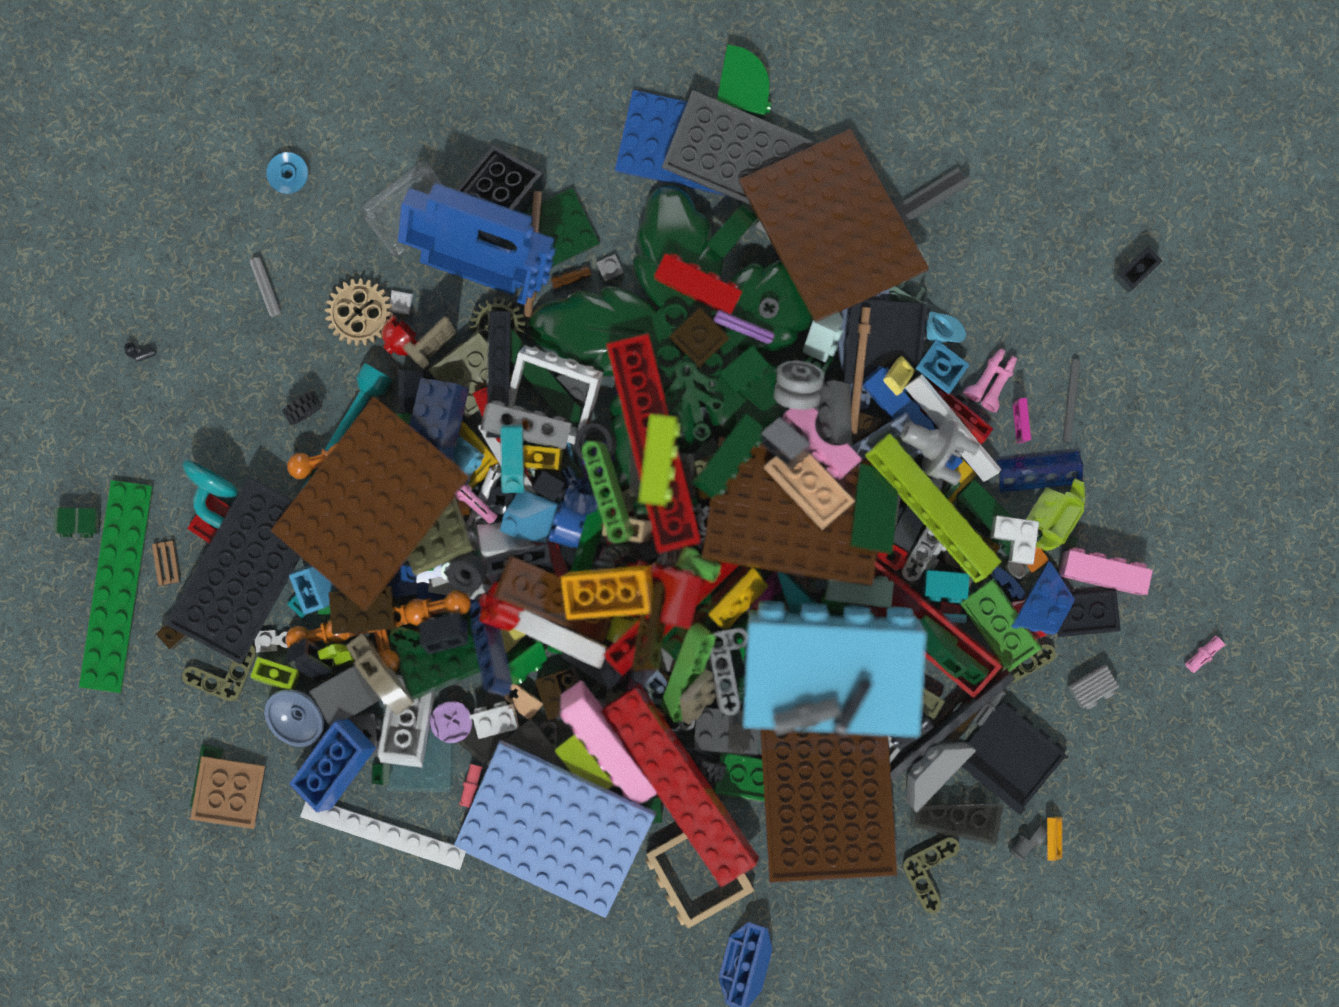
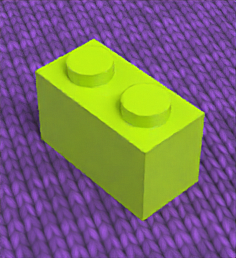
M257 657L250 677L254 681L282 690H295L301 673L297 669Z

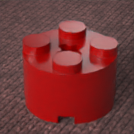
M495 582L487 593H483L479 599V605H481L480 622L501 630L511 631L519 624L521 618H518L520 611L524 612V609L494 597L499 584Z

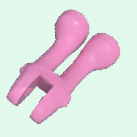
M1001 348L992 358L988 359V365L979 381L975 385L967 386L963 391L967 398L979 402L992 377L997 373L998 377L981 402L984 408L994 413L999 410L998 398L1008 378L1014 374L1013 370L1017 358L1012 355L1004 369L999 367L998 364L1005 354V350Z

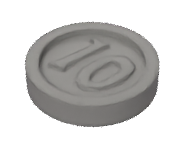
M1008 562L1006 564L1007 573L1014 579L1019 580L1024 577L1026 571L1021 563Z

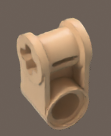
M512 684L511 690L516 688L518 690V697L513 696L510 698L509 692L507 695H504L505 700L510 704L514 703L516 710L528 720H531L543 706V703L519 684Z

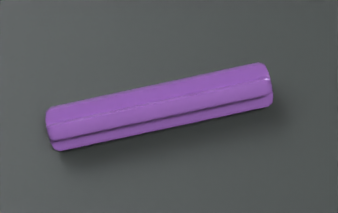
M718 311L715 315L714 321L767 344L773 340V332L723 311Z

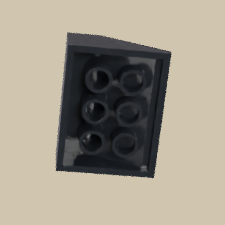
M492 145L456 191L524 214L533 203L534 191L542 192L546 184L542 172ZM481 230L478 233L480 238L496 246L504 239Z

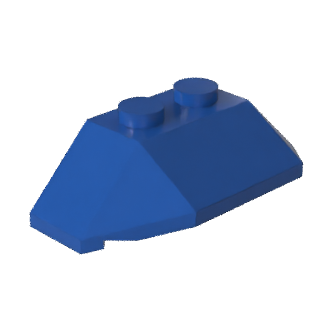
M747 922L729 936L718 977L725 996L726 1005L731 1007H749L762 991L773 950L768 928Z

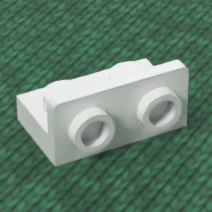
M506 701L494 704V709L487 710L486 706L474 709L475 714L469 715V718L474 720L478 739L520 728L514 703L507 705Z

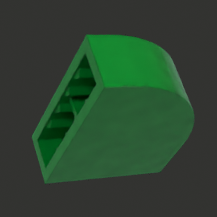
M727 44L717 100L755 117L764 118L765 113H770L772 101L768 100L770 84L767 71L763 63L752 52L742 47Z

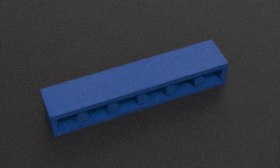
M877 367L863 380L862 386L891 420L907 412L914 424L930 431L936 430L933 427L935 423L927 414L925 416L920 411L921 406L915 399L910 400L906 395L908 393L906 388L896 396L886 385L883 379L889 372L887 367L885 369ZM951 454L945 465L955 470L963 461L961 458Z

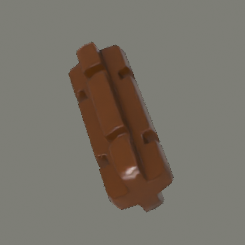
M585 266L580 268V270L576 269L561 274L562 276L552 277L551 283L553 288L556 289L562 287L563 284L568 285L580 281L581 278L591 277L589 267Z

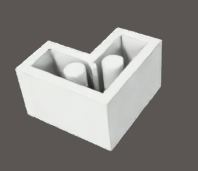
M995 516L993 517L990 538L1011 541L1008 562L1030 565L1034 562L1039 522Z

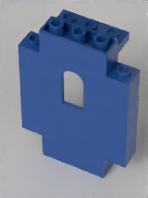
M434 184L430 195L409 188L402 202L398 242L421 250L420 263L513 296L516 289H521L523 286L517 300L518 303L525 305L528 297L532 298L535 291L540 292L543 284L547 285L553 263L551 260L555 253V248H552L553 238L533 232L534 227L531 226L532 217L439 184ZM479 230L513 242L517 249L508 250L479 240Z

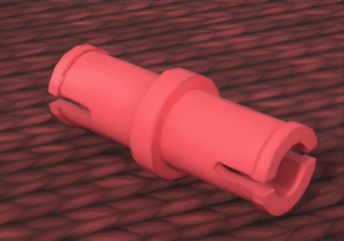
M473 764L469 765L466 782H463L462 785L464 789L459 805L469 808L473 804L476 790H479L478 782L483 768Z

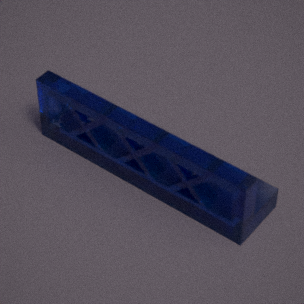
M1079 451L996 460V464L1001 468V471L998 473L1000 492L1073 485L1074 479L1083 482V461ZM1077 471V477L1068 478L1066 476L1069 472ZM1055 473L1057 475L1052 480H1047L1045 478L1049 474ZM1028 476L1037 477L1032 482L1025 481ZM1004 479H1015V481L1012 484L1004 485Z

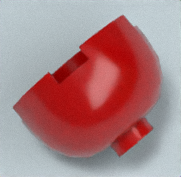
M392 315L383 325L381 331L382 339L385 342L383 347L390 354L396 353L399 356H407L409 354L403 347L408 342L415 347L421 340L417 342L414 338L417 334L403 320L398 322L396 321L397 316Z

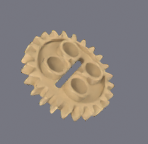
M361 278L358 284L351 279L350 286L343 282L344 288L336 287L338 294L331 293L330 295L334 299L333 301H327L331 308L325 309L327 313H330V316L325 319L332 321L328 328H336L333 335L341 334L339 340L344 341L347 338L348 345L355 341V345L359 347L360 341H362L367 346L369 339L375 343V336L382 339L380 332L383 325L388 320L387 318L393 315V313L388 312V309L393 307L392 304H386L390 297H382L385 294V290L378 291V284L371 287L372 283L370 280L367 281L366 285H364ZM359 293L365 294V300L362 303H356L355 297ZM370 300L374 301L371 305L367 306ZM343 307H349L350 310L346 317H341L339 313ZM376 308L379 310V315L372 319L369 317V312ZM356 309L362 310L363 315L361 317L356 315ZM352 319L348 325H345V322ZM357 322L363 323V329L360 332H354L353 330Z

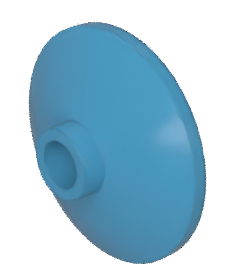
M290 152L280 153L273 157L267 166V180L271 187L280 193H295L305 185L308 179V168L305 161L297 154ZM287 171L292 172V176L290 178L285 177V173Z

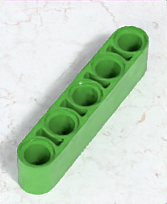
M600 441L587 442L583 446L582 454L608 538L615 543L628 541L633 535V529L607 446ZM594 446H596L598 450L596 456H594L592 453V449ZM600 466L604 469V474L602 477L599 475L598 472ZM606 487L610 489L609 497L605 495ZM613 507L617 511L615 518L611 514V509ZM619 527L623 531V536L621 538L617 534Z
M700 623L692 625L687 632L660 704V709L675 723L683 720L680 698L703 673L715 642V636Z

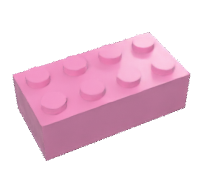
M1070 548L1069 551H1063L1058 571L1060 577L1136 595L1148 594L1153 570L1147 569L1146 564L1138 562L1126 564L1127 560L1114 557L1109 560L1106 559V555L1095 552L1088 555L1085 554L1086 550L1079 548Z

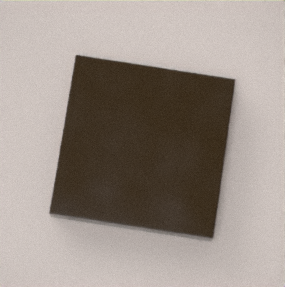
M701 308L696 310L669 336L698 368L730 339Z

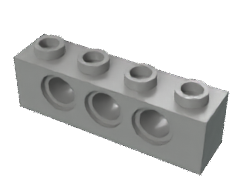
M492 401V404L489 403L485 406L480 430L501 435V426H519L523 419H527L531 427L529 430H525L522 427L524 441L561 450L566 448L571 423L565 422V418L554 416L553 419L547 418L545 413L533 411V414L527 413L525 408L513 406L512 409L504 407V403ZM502 414H507L510 417L509 425H504L501 422ZM543 424L550 426V435H545L542 432Z

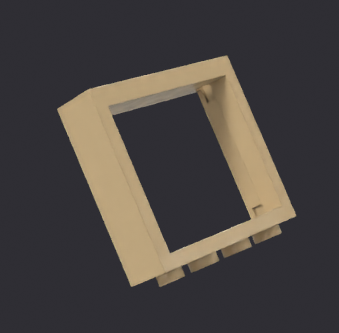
M681 832L646 852L648 858L645 861L650 870L655 869L658 875L655 879L660 888L665 887L668 892L666 899L670 906L677 908L679 913L676 916L680 924H686L687 928H690L750 894L754 889L744 873L737 877L743 889L690 918L656 859L657 855L687 839L684 832Z

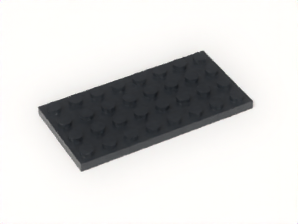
M248 476L165 625L242 664L289 580V575L294 571L301 558L299 554L271 531L293 500Z

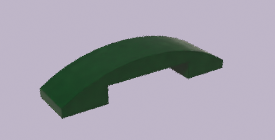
M747 203L741 205L709 241L707 246L724 258L752 225L754 226L759 220L752 206Z

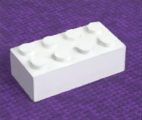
M396 675L405 687L402 675ZM436 691L413 700L414 703L399 715H396L388 706L386 707L378 752L380 762L423 767Z

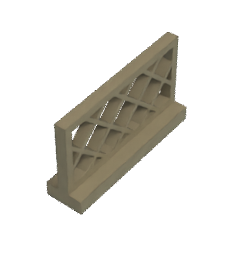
M444 317L415 347L408 342L403 348L427 372L429 367L432 366L428 360L457 331L447 318Z

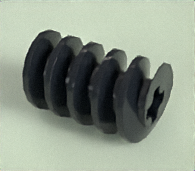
M496 487L489 494L488 505L495 513L504 515L515 495L514 493H502V487ZM501 497L506 498V499L504 500L505 503H506L505 505L500 504V503H501V500H500Z

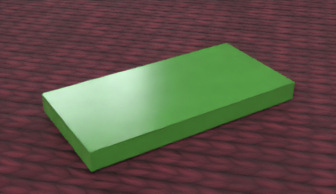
M994 579L960 603L1005 669L1008 668L1011 671L1042 649V646L1029 629L1011 627L1018 612Z

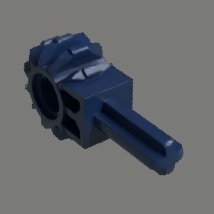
M567 466L561 471L567 483V490L564 496V504L567 505V509H573V513L578 512L581 515L583 513L590 515L591 512H596L598 503L593 487L587 479H578L574 471Z

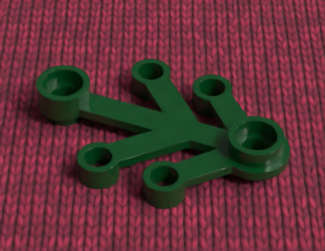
M682 359L675 368L677 377L671 387L665 390L664 398L668 402L676 400L677 391L684 381L686 391L677 406L669 412V417H672L673 412H678L680 415L677 418V422H679L684 409L690 401L695 421L693 434L696 439L705 440L710 435V428L703 422L698 399L711 406V409L715 412L723 409V402L721 399L712 398L695 388L693 379L704 384L709 391H715L718 388V382L715 378H708L698 372L692 360ZM684 366H689L690 371L684 373L682 371V368ZM710 381L716 383L714 388L708 387ZM669 391L674 392V397L671 399L666 396ZM718 401L721 405L719 408H714L713 403ZM699 427L705 428V432L703 434H699L697 432V429Z

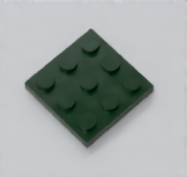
M573 188L541 203L539 234L554 239L552 248H555V253L551 260L553 261L551 268L600 245ZM532 208L526 210L524 215L532 217Z

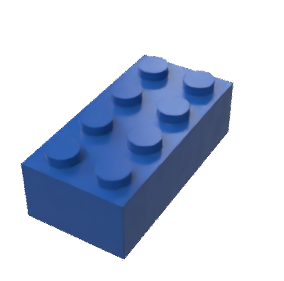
M350 719L335 721L289 784L316 813L331 810L377 747Z

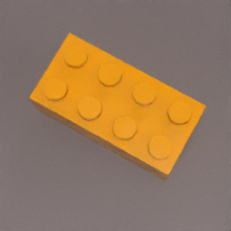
M650 565L568 572L561 577L567 619L651 612L654 590Z

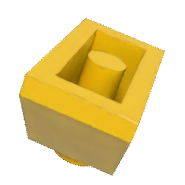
M523 445L524 468L561 472L563 451L561 449Z

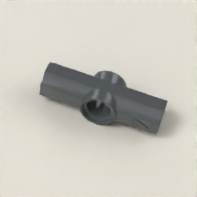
M836 697L814 704L813 702L797 705L792 710L772 715L777 734L798 728L802 730L819 725L820 722L841 717Z

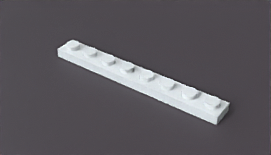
M305 801L300 816L458 870L461 869L466 851L453 844L336 805L331 810L316 813Z

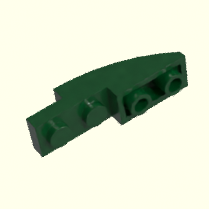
M927 615L920 619L925 631V649L955 679L961 675L973 685L987 676L989 671L987 668L956 646L958 642L956 637Z

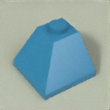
M936 339L916 369L946 393L950 394L969 364Z
M524 489V493H517L505 511L500 531L517 539L547 543L559 503Z

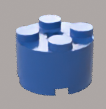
M560 500L548 540L577 548L587 514L573 513V509H567V505L564 504L565 501Z

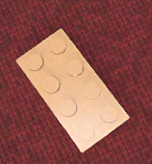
M810 453L792 470L777 457L765 465V470L822 530L854 503V500Z

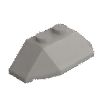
M966 742L939 743L930 748L926 756L916 763L908 773L906 803L918 812L975 750Z

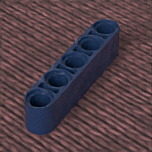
M475 601L471 604L469 613L472 620L471 629L484 689L500 695H507L512 688V679L501 629L480 622L481 605H479L478 601Z

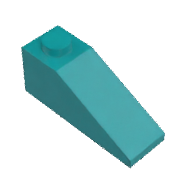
M522 425L501 426L502 493H524L525 475Z
M777 571L790 612H801L802 603H819L790 573Z

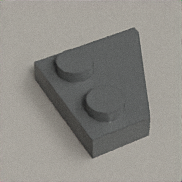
M557 373L553 376L565 391L583 402L586 401L590 383L564 374L559 375Z

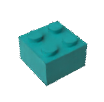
M923 571L921 596H926L927 601L938 602L941 601V598H947L946 602L962 603V600L968 599V574Z

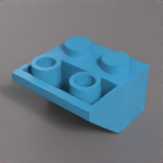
M311 565L295 569L289 575L304 614L329 606L328 592L341 591Z

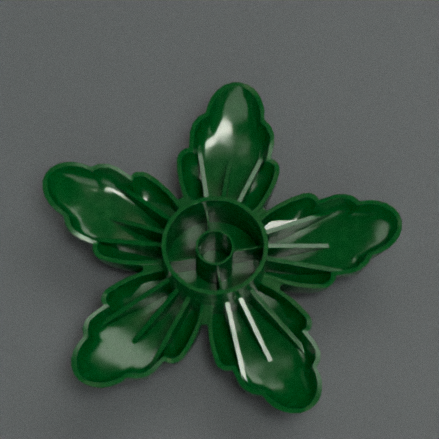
M664 186L655 190L646 203L645 220L639 225L637 230V244L640 253L633 259V269L642 289L648 296V300L644 301L640 297L614 286L603 288L599 294L588 291H576L569 294L564 300L548 301L534 310L529 321V329L534 340L542 347L556 351L560 358L572 359L577 361L578 364L592 366L593 369L603 372V377L614 376L607 344L648 334L664 395L665 390L671 387L677 377L675 371L677 363L682 359H690L669 336L699 308L713 321L718 311L654 280V276L665 254L670 256L673 253L683 259L681 262L687 265L690 263L696 264L702 268V272L706 274L711 272L721 278L723 258L707 246L712 239V231L708 219L696 211L693 200L681 188ZM781 259L765 268L757 263L750 264L730 280V282L740 287L739 290L742 291L731 315L773 332L772 342L767 344L715 322L730 339L699 368L697 367L698 372L708 378H715L718 382V388L715 391H709L704 384L693 379L695 388L712 398H719L723 402V409L715 412L711 409V406L698 399L700 408L706 409L708 417L719 437H727L745 414L767 429L779 417L782 419L784 414L790 409L778 403L774 398L778 368L767 362L769 366L766 369L768 373L760 380L753 379L750 382L751 387L743 394L740 391L734 394L719 376L720 372L750 347L753 346L758 352H769L791 347L798 340V332L811 328L814 320ZM767 298L774 299L779 306L777 314L770 319L762 317L759 313L761 302ZM767 303L764 304L766 307L763 310L765 312L769 311L770 314L773 313L772 309L774 306H769ZM684 366L682 371L687 373L690 371V367ZM685 381L677 391L676 400L668 402L665 399L668 415L677 406L685 393ZM714 381L708 383L709 388H714L716 385ZM669 391L666 395L667 398H673L674 392ZM618 393L609 407L610 414L614 418L608 427L615 433L617 439V448L612 465L620 491L623 492L641 484ZM690 401L682 413L681 420L677 422V424H680L679 437H675L678 453L679 451L689 450L695 440L693 434L695 421ZM718 401L713 403L714 408H719L721 405ZM673 412L671 416L677 419L680 414Z

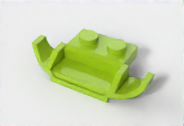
M1074 479L1070 492H1066L1065 495L1048 487L1044 489L1026 518L1028 521L1039 522L1038 529L1042 530L1043 536L1036 542L1037 548L1049 551L1066 542L1084 513V482Z

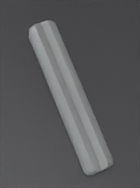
M259 257L250 260V265L268 313L271 317L281 314L262 260Z

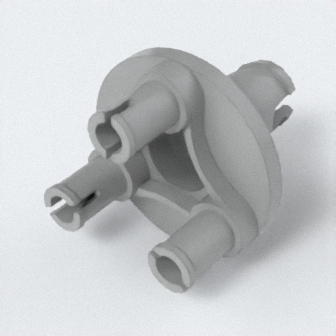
M947 420L937 430L931 431L920 425L913 424L914 422H908L901 432V437L904 442L906 441L921 450L924 455L922 470L925 474L937 479L942 478L952 483V485H956L961 478V473L946 467L945 463L951 454L957 458H960L962 456L960 452L964 453V451L976 455L979 451L980 443L966 437L963 432L959 431L958 423L953 420Z

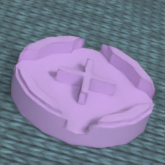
M456 701L444 702L433 711L430 719L431 729L434 735L441 741L457 743L465 739L471 731L473 725L472 719L469 718L471 713L462 703Z

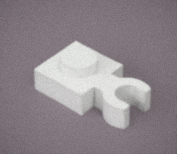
M276 630L259 631L255 639L256 653L278 651L277 645L287 648V644L283 641L287 632L277 636Z

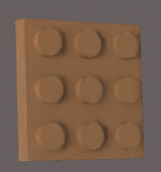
M201 756L190 820L254 829L265 766Z

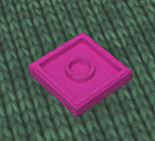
M1020 398L1012 403L1017 444L1026 443L1031 440L1027 398Z

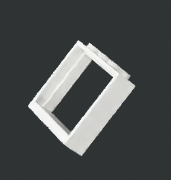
M525 345L518 353L509 389V408L512 409L515 406L514 403L525 361L590 383L579 428L570 426L567 442L575 444L577 432L583 426L590 424L603 372L593 369L592 366L580 365L572 359L560 358L555 353L540 351L535 346L532 348ZM525 409V412L533 414L532 411ZM543 424L542 432L550 435V426Z

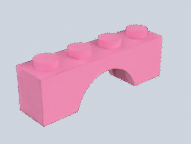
M790 408L784 414L782 420L789 422L799 435H804L808 439L812 456L827 468V472L831 477L840 481L862 460L848 444L841 446L830 445L818 436L815 429V419L818 412L814 408L806 410Z

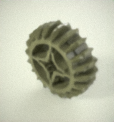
M497 297L493 299L494 304H491L489 299H487V307L484 308L480 303L478 306L482 311L474 310L473 313L478 317L470 318V321L476 323V325L469 326V329L476 330V332L479 331L483 336L488 333V325L481 329V322L484 316L489 311L504 310L512 315L510 317V325L515 322V334L517 336L518 333L525 334V330L520 329V327L526 326V322L519 321L524 318L523 313L516 315L520 308L517 306L512 309L514 305L512 301L506 306L505 298H502L501 304H498Z

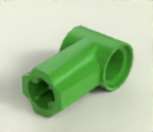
M687 547L683 548L675 564V568H678L680 572H682V569L695 572L694 575L711 582L717 579L721 567L719 563L712 560L702 559L698 552Z

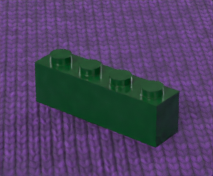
M745 414L692 483L711 498L718 494L721 496L728 488L727 481L730 478L733 480L740 472L739 465L742 462L745 464L752 456L751 449L754 446L757 448L761 444V433L766 429L749 415Z
M972 480L956 496V506L964 513L966 511L973 516L971 518L972 522L978 527L982 525L987 530L985 534L989 538L991 537L993 517L1013 518L975 480ZM990 538L993 542L997 540L1002 545L1000 549L1009 556L1011 541Z

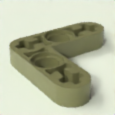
M252 645L250 647L252 656H247L245 662H249V665L232 661L226 678L191 666L184 669L182 680L187 685L226 701H234L240 697L257 657L255 646ZM237 666H241L245 671L242 678L234 676L233 672ZM194 670L196 676L202 677L203 674L206 676L202 679L200 686L198 685L200 681L197 679L189 681L190 677L187 676V673ZM209 678H214L217 681V687L214 690H210L206 686V681ZM230 678L241 682L240 686L238 684L234 686L233 690L236 692V695L228 697L226 688H231L233 682H229Z
M952 837L943 838L906 857L902 864L903 870L921 906L926 912L931 914L940 910L941 900L925 870L958 853L959 843ZM947 841L951 844L955 843V846H953L954 851H943L942 853L945 856L941 858L940 852L936 847L940 846V849L945 848ZM930 850L935 851L937 854V858L933 862H928L925 859L926 852ZM910 860L918 863L915 866L918 873L923 872L922 875H917L913 880L911 876H915L914 872L911 869L907 870ZM919 879L927 881L928 885L925 890H918L916 888V882ZM932 890L933 893H930L929 896L933 901H937L934 904L935 908L926 907L928 900L925 896L921 898L920 895L927 894Z

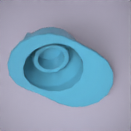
M929 312V319L925 322V329L927 330V339L931 343H934L936 339L941 343L947 341L962 342L965 340L966 331L956 318L945 314Z

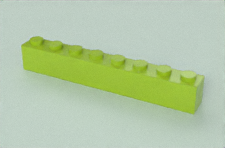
M891 434L881 439L865 454L874 467L899 491L898 494L975 583L986 578L1001 563L996 554L983 542L981 536L970 527L967 520L957 512L954 505L944 497L940 489L931 482L925 472L918 467L913 458L905 452Z

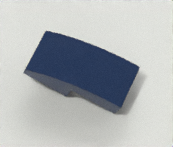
M996 567L989 574L991 580L994 579L999 586L1008 584L1006 589L1012 599L1015 597L1016 600H1021L1027 596L1018 582L1003 569Z

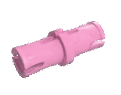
M1214 636L1210 642L1203 648L1200 647L1197 650L1198 652L1185 663L1186 667L1195 673L1207 661L1210 662L1212 656L1224 647L1225 644L1219 637Z

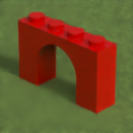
M637 560L636 564L627 563V567L649 565V563ZM652 563L653 588H655L656 582H663L666 588V599L660 622L690 629L702 578L694 576L695 572L682 569L680 573L678 568L667 566L666 570H664V566ZM640 613V614H628L629 616H633V617H637V618H640V617H641V613Z

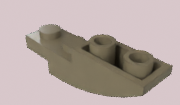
M362 633L346 646L356 662L354 664L363 677L396 715H399L414 703L392 668L387 667L366 634Z

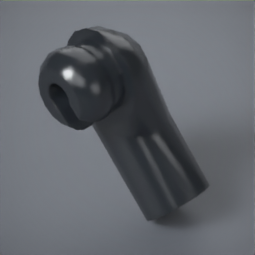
M131 342L124 346L125 354L135 361H143L156 356L153 346L141 349Z

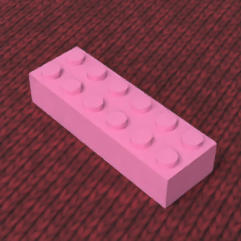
M581 681L561 694V717L567 724L570 722L574 727L573 731L577 738L585 741V746L589 753L596 755L599 759L600 767L604 771L608 770L611 774L612 782L623 789L624 797L640 805L657 794L601 713L603 707L585 684Z

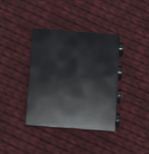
M866 299L847 308L841 381L843 383H854L859 343L858 324H861L862 307L871 308L869 320L871 330L867 338L863 380L877 367H883L884 369L887 367L890 370L896 359L900 356H903L915 370L909 382L923 375L916 367L925 356V351L922 350L923 342H926L927 339L925 321L929 319V309L926 304Z
M1000 702L995 708L996 711L989 715L983 725L967 742L975 752L961 767L1017 814L1021 815L1026 810L1024 807L1064 758L1067 759L1069 756L1065 754L1066 749L1057 742L1054 745L1048 740L1050 736L1042 729L1037 731L1032 727L1034 722L1025 715L1020 717L1016 713L1018 709L1009 702L1006 704Z

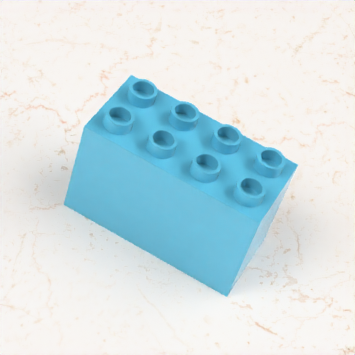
M759 601L758 610L749 611L744 727L775 729L772 715L792 710L797 705L813 702L814 704L835 697L841 714L862 677H865L872 681L873 685L846 733L919 737L925 631L920 619H916L913 616L912 609L901 607L887 608V617H877L870 614V607L861 605L844 606V615L828 614L827 605L820 603H802L801 612H785L783 602ZM838 718L820 722L819 725L804 730L832 732Z

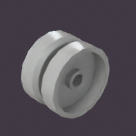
M789 361L782 363L778 367L777 383L774 391L775 400L781 405L792 409L806 410L815 408L820 402L824 379L823 371L807 362Z

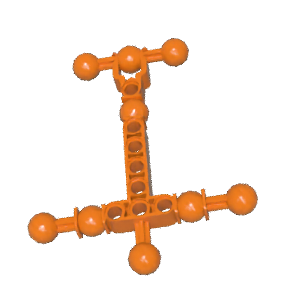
M337 444L332 445L328 451L322 449L321 455L309 457L304 453L292 455L287 462V470L296 479L309 477L313 469H317L322 465ZM454 589L443 600L431 602L430 598L410 600L406 605L394 607L395 612L398 611L401 614V621H396V627L409 623L419 625L420 622L435 618L434 614L443 612H459L462 616L470 609L471 599L467 593ZM330 619L328 622L321 623V628L308 630L302 626H295L286 634L285 642L289 648L290 645L298 643V641L304 638L311 642L324 640L325 644L331 642L343 643L349 637L374 632L378 653L387 667L392 668L394 673L399 669L400 658L395 651L391 650L386 630L332 635Z

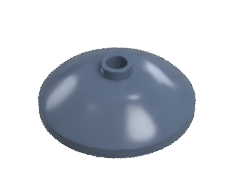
M285 689L274 693L268 699L264 709L265 720L269 729L278 739L292 746L305 747L313 744L321 736L324 728L323 715L317 704L306 694L296 690Z

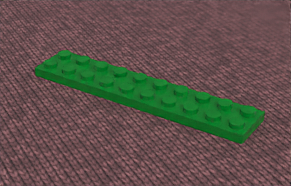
M110 481L79 682L80 688L122 693L154 486Z

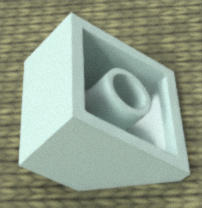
M839 312L817 323L813 321L803 349L804 353L823 362H826L830 355L834 356L838 345L835 343L840 340L844 331L841 329L844 320Z

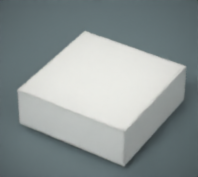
M392 291L390 304L393 307L388 309V311L409 315L413 294Z

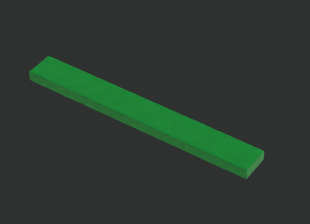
M605 491V495L609 497L610 492ZM599 506L596 512L586 515L570 572L591 570L603 529V519ZM550 645L548 646L547 651L558 654L563 653V651L559 649H556Z

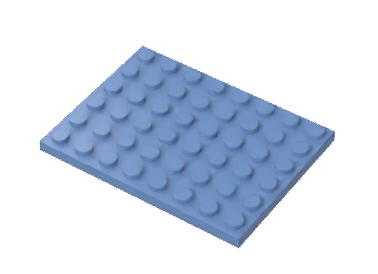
M501 740L454 846L466 851L469 855L606 918L656 812Z

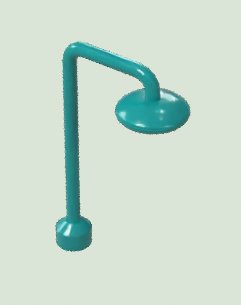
M366 363L363 364L356 376L360 391L326 446V451L342 439L362 413L371 396L385 395L393 382L391 378ZM184 460L182 467L185 474L198 486L193 497V507L196 514L205 522L219 529L225 518L207 507L206 498L209 493L224 498L235 497L239 494V489L204 466L192 460ZM318 468L313 469L312 473L305 481L299 493L302 491V489L305 487L308 481L312 478V476L315 474Z

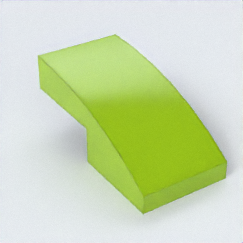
M333 644L318 651L320 659L334 658L336 666L350 665L356 662L346 645Z

